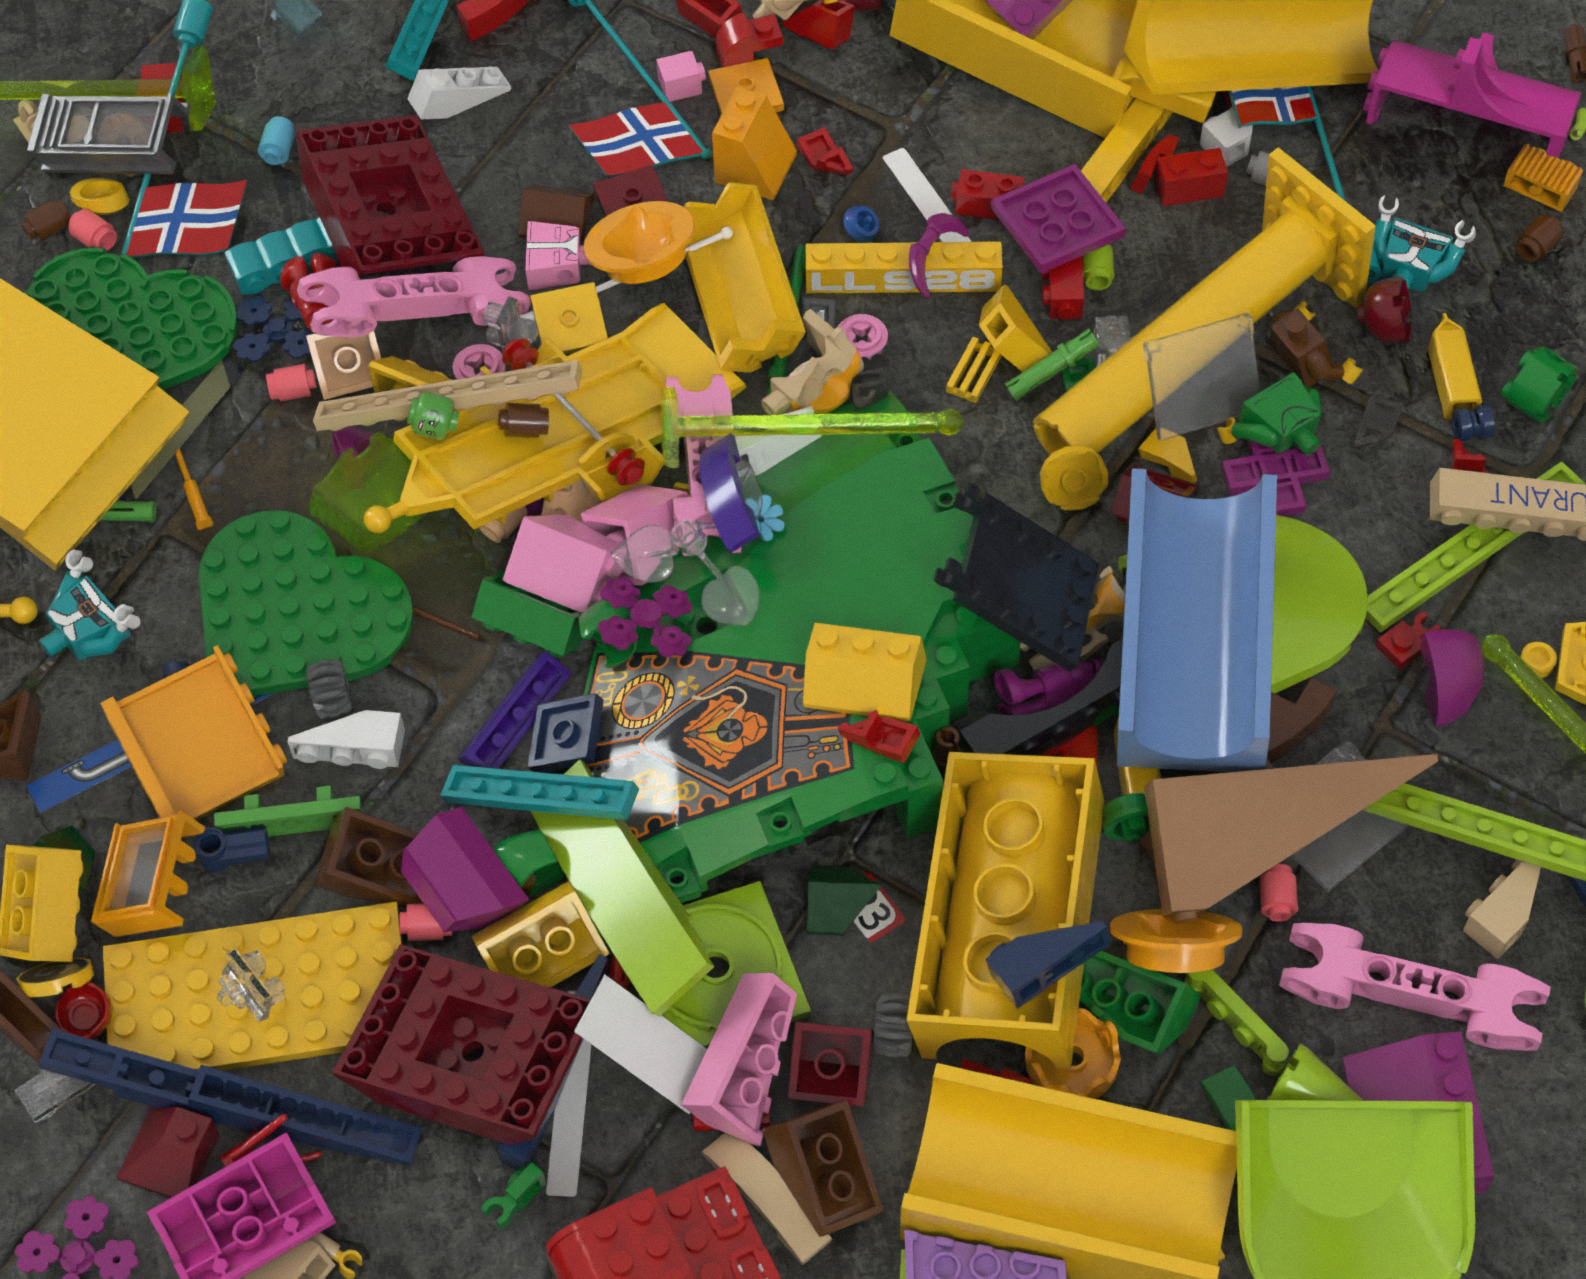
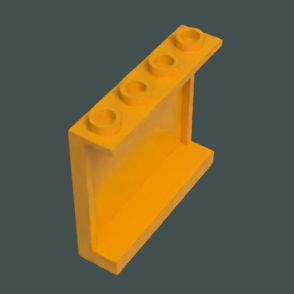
M218 645L213 647V655L116 702L114 697H111L100 703L110 726L159 818L177 815L180 809L193 819L198 820L285 776L283 764L287 763V759L280 745L277 743L272 746L266 735L271 732L262 713L255 715L250 705L255 701L246 683L239 685L234 676L238 669L229 652L223 655Z

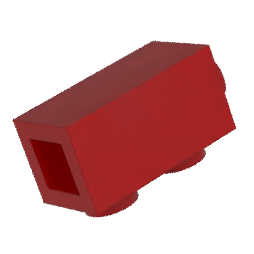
M961 169L959 182L953 181L951 200L956 201V214L1000 220L991 209V200L1024 186L1025 177Z
M1082 256L1041 273V279L1048 282V286H1043L1042 302L1043 306H1049V319H1082L1084 287Z

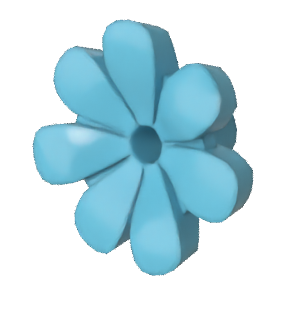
M762 495L758 504L752 498L745 502L754 510L762 540L769 541L773 538L772 531L777 532L784 529V522L777 519L778 516L783 514V509L779 504L770 507V496Z

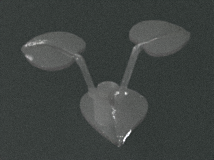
M747 466L737 471L745 503L754 510L755 518L757 519L762 510V494L753 469ZM705 501V512L710 518H712L707 502ZM681 520L673 526L671 533L660 525H647L633 532L619 547L611 552L612 558L623 571L633 578L647 583L659 582L671 575L674 569L672 555L678 554L679 549L687 555H697L717 578V580L709 582L702 593L701 602L703 609L711 619L721 624L745 626L752 621L758 610L760 595L754 576L741 566L731 567L722 575L720 570L704 553L703 550L707 544V537L702 530L716 528L714 522L697 520L694 523L690 520Z

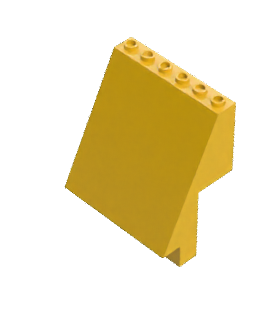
M0 279V528L56 571L66 560L67 554L75 550L188 419L189 411L157 386L159 381L157 375Z

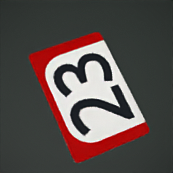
M871 873L865 874V876L876 881ZM882 887L879 888L854 920V923L870 943H873L906 922L904 915Z

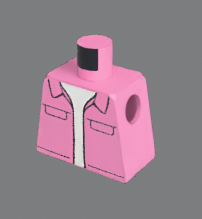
M528 221L525 269L528 290L577 284L581 279V265H591L585 256L584 245H581L579 228Z

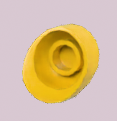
M107 178L84 179L77 182L70 190L71 200L76 206L82 209H89L95 214L110 215L121 211L130 201L123 184Z

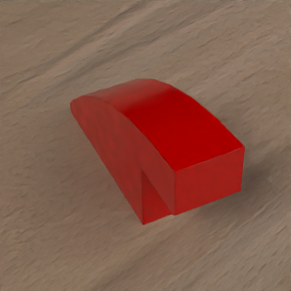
M529 0L464 1L457 5L460 27L472 42L508 21Z

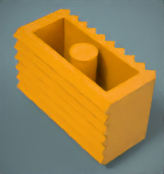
M1525 144L1509 167L1503 186L1563 212L1578 188L1583 169L1581 167L1577 168L1571 161H1564V159L1560 160L1559 158L1546 155V151L1542 148L1530 147L1529 144Z

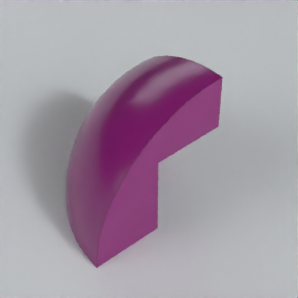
M1459 630L1424 632L1420 644L1421 652L1431 675L1424 699L1435 728L1449 724L1464 715L1471 708L1483 685L1485 668L1480 642L1474 635Z

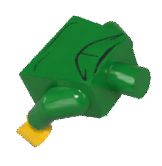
M1293 372L1245 401L1239 417L1240 422H1236L1233 417H1230L1225 421L1227 427L1219 426L1217 428L1220 440L1225 444H1231L1238 439L1249 440L1270 447L1277 453H1282L1296 444L1306 456H1309L1321 445V441L1313 434L1317 430L1322 414L1320 394L1317 389L1303 385L1302 381Z

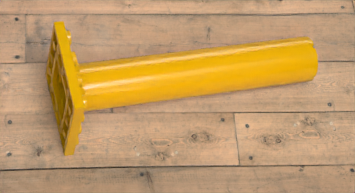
M1279 147L1269 154L1262 232L1036 416L1033 420V428L1039 442L1049 455L1063 447L1075 445L1088 447L1099 453L1311 276L1320 282L1326 283L1342 301L1349 302L1355 308L1358 307L1359 304L1364 302L1376 225Z

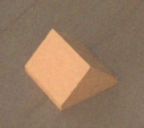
M374 330L365 336L351 338L322 336L315 333L306 335L324 400L373 387L368 365L373 360L381 359Z

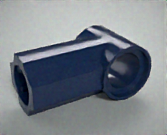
M266 826L222 832L217 828H206L204 834L196 835L193 842L201 866L206 871L212 873L221 872L229 867L230 864L266 860L270 856V844ZM213 847H220L216 852L206 853Z

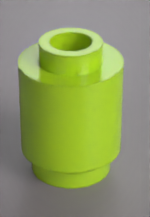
M1109 244L1082 256L1083 281L1089 289L1103 290L1112 283L1114 278L1113 248Z

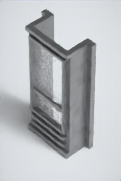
M42 94L27 151L42 163L41 170L48 173L174 174L176 162L162 150L170 117H188L191 105L179 102L172 94H168L167 97L51 96L50 94Z

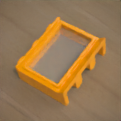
M180 809L177 815L122 826L116 823L91 922L114 937L183 926L184 919L165 907L168 893L173 896H181L188 892L187 883L175 875L173 870L176 860L180 863L193 862L196 854L193 848L181 841V838L204 834L205 826Z

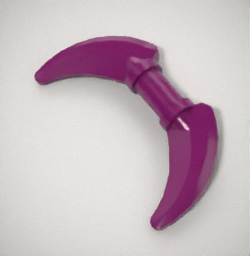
M939 213L930 216L927 220L925 233L920 241L910 246V273L916 288L925 298L930 296L925 276L926 256L929 254L935 240L941 234L947 232H955L964 237L969 236V231L965 225L951 214Z

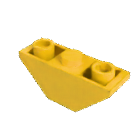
M1003 285L982 307L979 327L993 348L1024 372L1049 356L1052 351L1007 285Z

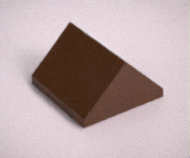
M531 185L523 188L518 231L519 238L527 239L528 221L575 226L580 230L582 245L595 200V193L540 185Z
M25 690L0 704V778L28 779L41 715L30 692Z

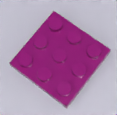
M1076 164L991 200V209L1040 273H1044L1125 237V226Z

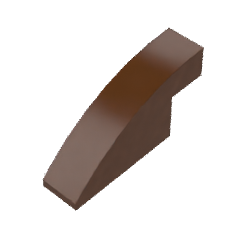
M1311 678L1296 704L1271 692L1270 739L1267 759L1270 763L1291 752L1305 741L1321 724L1333 707L1337 690ZM1205 771L1204 775L1230 772Z
M0 970V1033L39 1064L52 1028L60 1031L63 1030Z

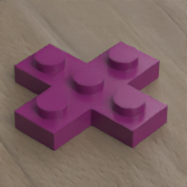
M1246 440L1251 456L1222 461L1221 470L1229 496L1249 491L1260 482L1262 474L1277 475L1276 515L1280 516L1305 513L1306 502L1300 484L1327 480L1330 474L1321 445L1314 453L1306 456L1299 448L1287 449L1282 453H1277L1270 447Z

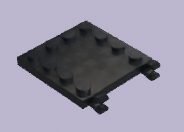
M968 482L963 495L957 492L953 501V505L957 509L973 516L962 564L953 558H948L944 570L939 567L936 569L933 580L938 585L954 592L953 601L1071 672L1079 665L1099 563L987 492L981 496L979 487Z

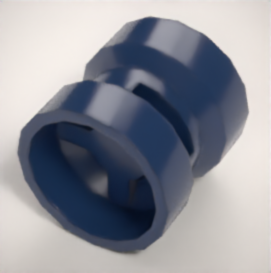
M1489 404L1476 406L1474 410H1468L1467 408L1453 410L1452 429L1455 439L1469 441L1474 436H1478L1480 439L1494 436L1495 420Z

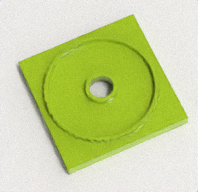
M760 881L683 905L691 917L689 920L690 924L703 941L700 946L709 958L720 957L729 964V970L724 976L719 978L705 975L661 1016L708 1049L743 973H774L797 993L791 1022L810 1017L811 1009Z

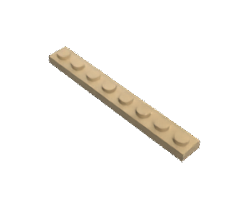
M579 360L322 401L318 404L313 422L317 431H338L354 425L370 426L379 421L405 420L409 416L413 397L419 398L423 392H431L449 397L454 401V409L468 410L485 404L500 405L510 400L522 398L532 400L541 395L553 393L568 394L573 390L579 389L582 368Z

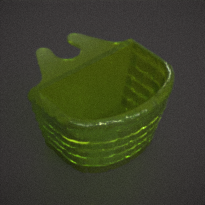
M380 431L370 437V445L360 455L352 457L355 452L352 448L343 452L328 475L313 486L309 504V513L313 517L319 518L324 526H330L333 531L338 532L343 539H346L350 545L355 546L360 553L370 552L390 542L412 527L426 514L398 517L392 520L390 527L382 533H373L366 528L364 514L370 507L380 505L387 508L400 502L412 462L393 442L394 438H388Z

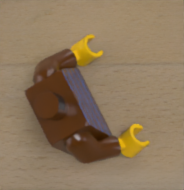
M1302 301L1293 310L1277 312L1270 318V345L1291 371L1298 376L1303 385L1311 387L1319 380L1340 379L1353 384L1362 373L1363 369L1355 365L1356 361L1348 358L1343 365L1332 364L1324 338L1309 322L1316 314L1306 309L1308 304L1305 301Z

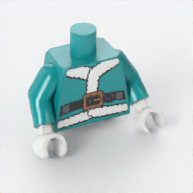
M1385 195L1381 197L1378 204L1381 218L1376 220L1373 246L1379 265L1383 266L1381 274L1383 279L1403 276V280L1405 279L1408 289L1424 291L1430 283H1437L1453 274L1466 250L1463 248L1465 243L1473 241L1476 236L1475 227H1472L1469 235L1462 236L1460 231L1465 222L1463 220L1458 222L1455 227L1457 239L1455 243H1452L1454 237L1396 217L1391 222V215L1397 211L1399 201L1396 198L1395 207L1391 210H1386L1382 205Z
M72 550L67 554L65 562L71 571H66L62 583L46 612L53 631L38 641L49 657H52L66 646L78 660L110 655L114 653L123 640L131 636L128 628L135 629L140 625V618L131 614L134 612L133 607L122 604L115 609L87 575L85 577L81 576V572H88L93 567L91 558L82 557V551Z

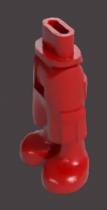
M320 253L312 255L310 262L312 274L339 267L336 261L329 256ZM297 256L283 266L280 273V283L283 289L290 293L292 302L299 310L305 325L312 331L310 324L313 319V313L328 306L323 303L308 302L299 297L297 292L299 281L309 275L306 260L302 256ZM316 284L309 287L307 290L320 288L324 285ZM334 319L325 320V321H323L321 324H322V325L329 324V323H331Z

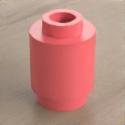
M89 209L75 212L69 220V234L88 248H105L107 252L116 243L117 233L114 231L113 226Z
M305 363L274 369V373L266 374L271 400L279 399L282 402L312 396V389L317 388L314 370H307Z
M1277 864L1264 872L1259 878L1261 913L1272 921H1287L1298 912L1296 876L1292 873L1291 867L1285 864Z
M407 904V912H400V934H407L408 941L443 940L444 936H453V931L444 932L424 904Z

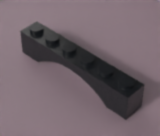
M1123 638L1111 645L1107 658L1095 678L1081 692L1068 701L1051 709L1032 714L1001 715L990 713L960 730L959 746L963 752L1032 756L1040 750L1042 744L1051 739L1054 741L1062 739L1070 733L1072 727L1081 722L1089 723L1095 720L1102 713L1103 709L1112 704L1119 706Z

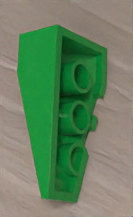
M1103 951L1098 952L1084 962L1080 1001L1103 1022L1111 1021L1115 1025L1118 1035L1124 1041L1159 1055L1187 1029L1201 997L1187 983L1153 970L1135 966L1127 960Z

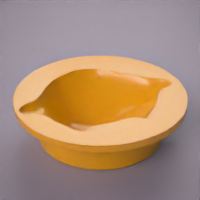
M649 201L630 205L609 214L589 231L584 241V253L591 265L606 271L608 276L617 282L626 284L650 282L669 274L682 263L687 252L686 246L691 241L695 231L694 220L686 208L672 202Z
M1162 909L1125 913L1117 916L1110 922L1111 934L1127 945L1126 959L1131 964L1148 970L1171 973L1201 972L1220 967L1225 961L1226 946L1238 941L1242 937L1243 932L1241 924L1234 919L1205 911L1197 914V920L1188 922H1175V917L1163 918Z

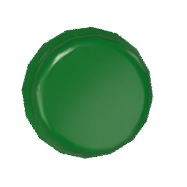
M1125 794L1114 798L1103 808L1104 822L1102 830L1107 839L1113 841L1140 840L1141 837L1150 832L1145 794Z

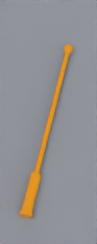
M179 448L175 456L185 480L183 487L196 519V527L198 530L213 526L212 518L208 515L196 481L190 477Z

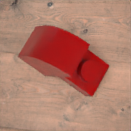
M740 13L723 23L716 34V54L721 68L754 61L753 52L783 45V35L775 14L747 20L745 13Z

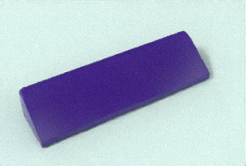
M547 651L539 654L457 759L466 766L499 769L534 724L537 706L549 703L572 673Z

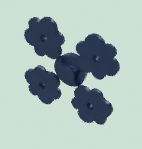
M255 296L250 301L243 300L239 303L240 308L236 310L238 321H244L247 326H253L258 323L266 324L263 327V333L257 335L247 333L243 339H238L233 343L238 359L259 362L262 360L263 354L271 351V347L268 344L269 341L275 344L284 343L282 345L283 350L289 352L290 356L294 359L311 355L306 335L313 333H310V330L306 328L301 329L299 332L292 331V323L290 321L301 320L305 322L299 310L293 304L292 298L291 301H287L284 304L286 318H273L269 320V313L272 311V305L266 303L263 297Z

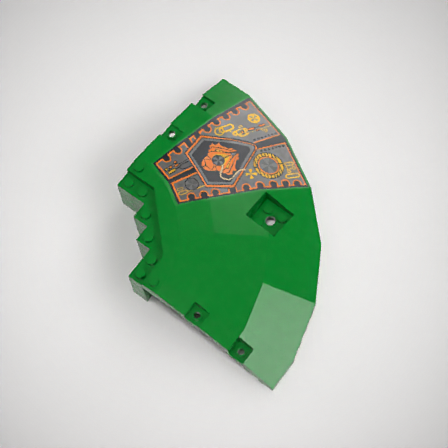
M892 391L838 407L818 416L817 421L822 433L820 438L765 472L740 480L745 502L752 498L758 504L762 495H768L771 497L770 507L776 504L782 507L783 514L778 516L777 519L782 520L785 526L782 531H772L773 538L771 540L764 541L758 536L742 546L741 553H730L719 536L708 535L701 537L695 542L694 553L688 556H683L679 543H677L645 584L641 586L633 584V587L640 590V596L637 598L638 601L642 599L654 601L652 599L654 592L661 591V588L665 585H671L677 590L685 591L688 594L687 600L692 604L691 612L681 614L679 618H672L669 614H661V622L659 623V625L666 627L677 626L680 628L681 633L690 636L691 644L686 648L685 655L678 656L674 654L672 657L660 655L658 647L652 646L650 642L654 636L653 630L655 627H642L639 643L633 656L618 666L606 668L604 652L598 644L594 649L584 695L596 693L604 699L595 762L586 764V766L596 778L634 781L640 788L628 820L624 821L681 903L701 897V892L708 890V880L754 858L804 842V837L811 835V831L836 820L842 822L892 805L907 839L937 829L943 792V779L932 757L933 749L936 747V734L938 730L942 733L943 727H949V722L967 717L970 682L994 675L999 669H1011L1019 665L1020 641L953 601L954 592L938 585L933 580L936 569L939 567L944 570L948 558H953L962 564L973 516L957 509L953 505L955 494L959 492L955 479L930 438L922 440L916 428V421ZM945 500L951 501L950 504H942L941 502ZM704 623H711L717 628L714 632L707 635L701 634L697 630ZM815 623L922 637L927 661L911 721H902L916 725L920 736L905 763L876 754L840 735L838 731L840 724L847 722L850 726L869 718V716L804 708L803 691L806 651ZM784 821L787 825L783 828H777L774 826V823ZM675 876H680L684 879L679 884L671 882V879ZM593 922V924H594L595 928L597 929V931H598L600 937L602 938L603 942L606 943L605 939H604L603 936L601 935V933H600V931L598 930L597 926H596L595 923Z

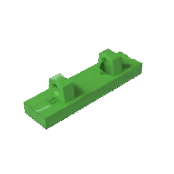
M322 786L316 788L317 801L262 807L258 794L244 796L243 810L214 813L215 828L222 832L266 826L269 837L331 829L333 819L345 807L364 813L360 796L334 799L331 786Z

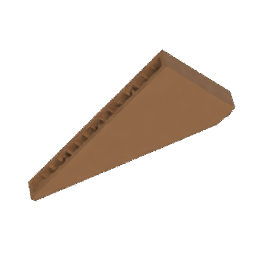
M1432 754L1151 780L1144 786L1163 918L1175 917V922L1197 920V914L1216 904L1438 762V755Z

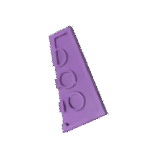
M904 1230L906 1279H1067L1066 1262L1063 1260L1017 1251L1009 1252L994 1249L991 1246L973 1245L954 1241V1239L932 1237Z

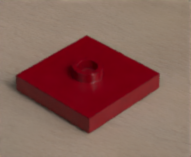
M653 166L593 183L594 193L605 217L619 209L642 202H669Z

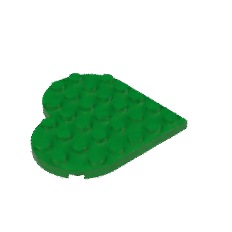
M83 248L55 257L36 271L32 276L34 281L27 292H23L159 377L157 386L162 390L213 369L228 354L238 332L237 313L232 297L224 286L212 277L189 274L188 270L182 269L165 270L147 275L141 265L128 255L122 253L120 256L105 251V248Z
M270 510L242 516L220 530L210 541L202 555L199 567V584L206 658L214 654L213 647L217 645L223 655L229 652L238 669V672L234 673L239 685L246 683L252 696L307 688L309 686L307 678L309 665L326 659L340 660L344 664L349 681L369 676L390 664L391 658L402 646H406L412 633L414 623L413 606L409 591L402 579L392 569L378 561L359 556L336 557L333 544L325 531L318 524L302 515L282 510Z

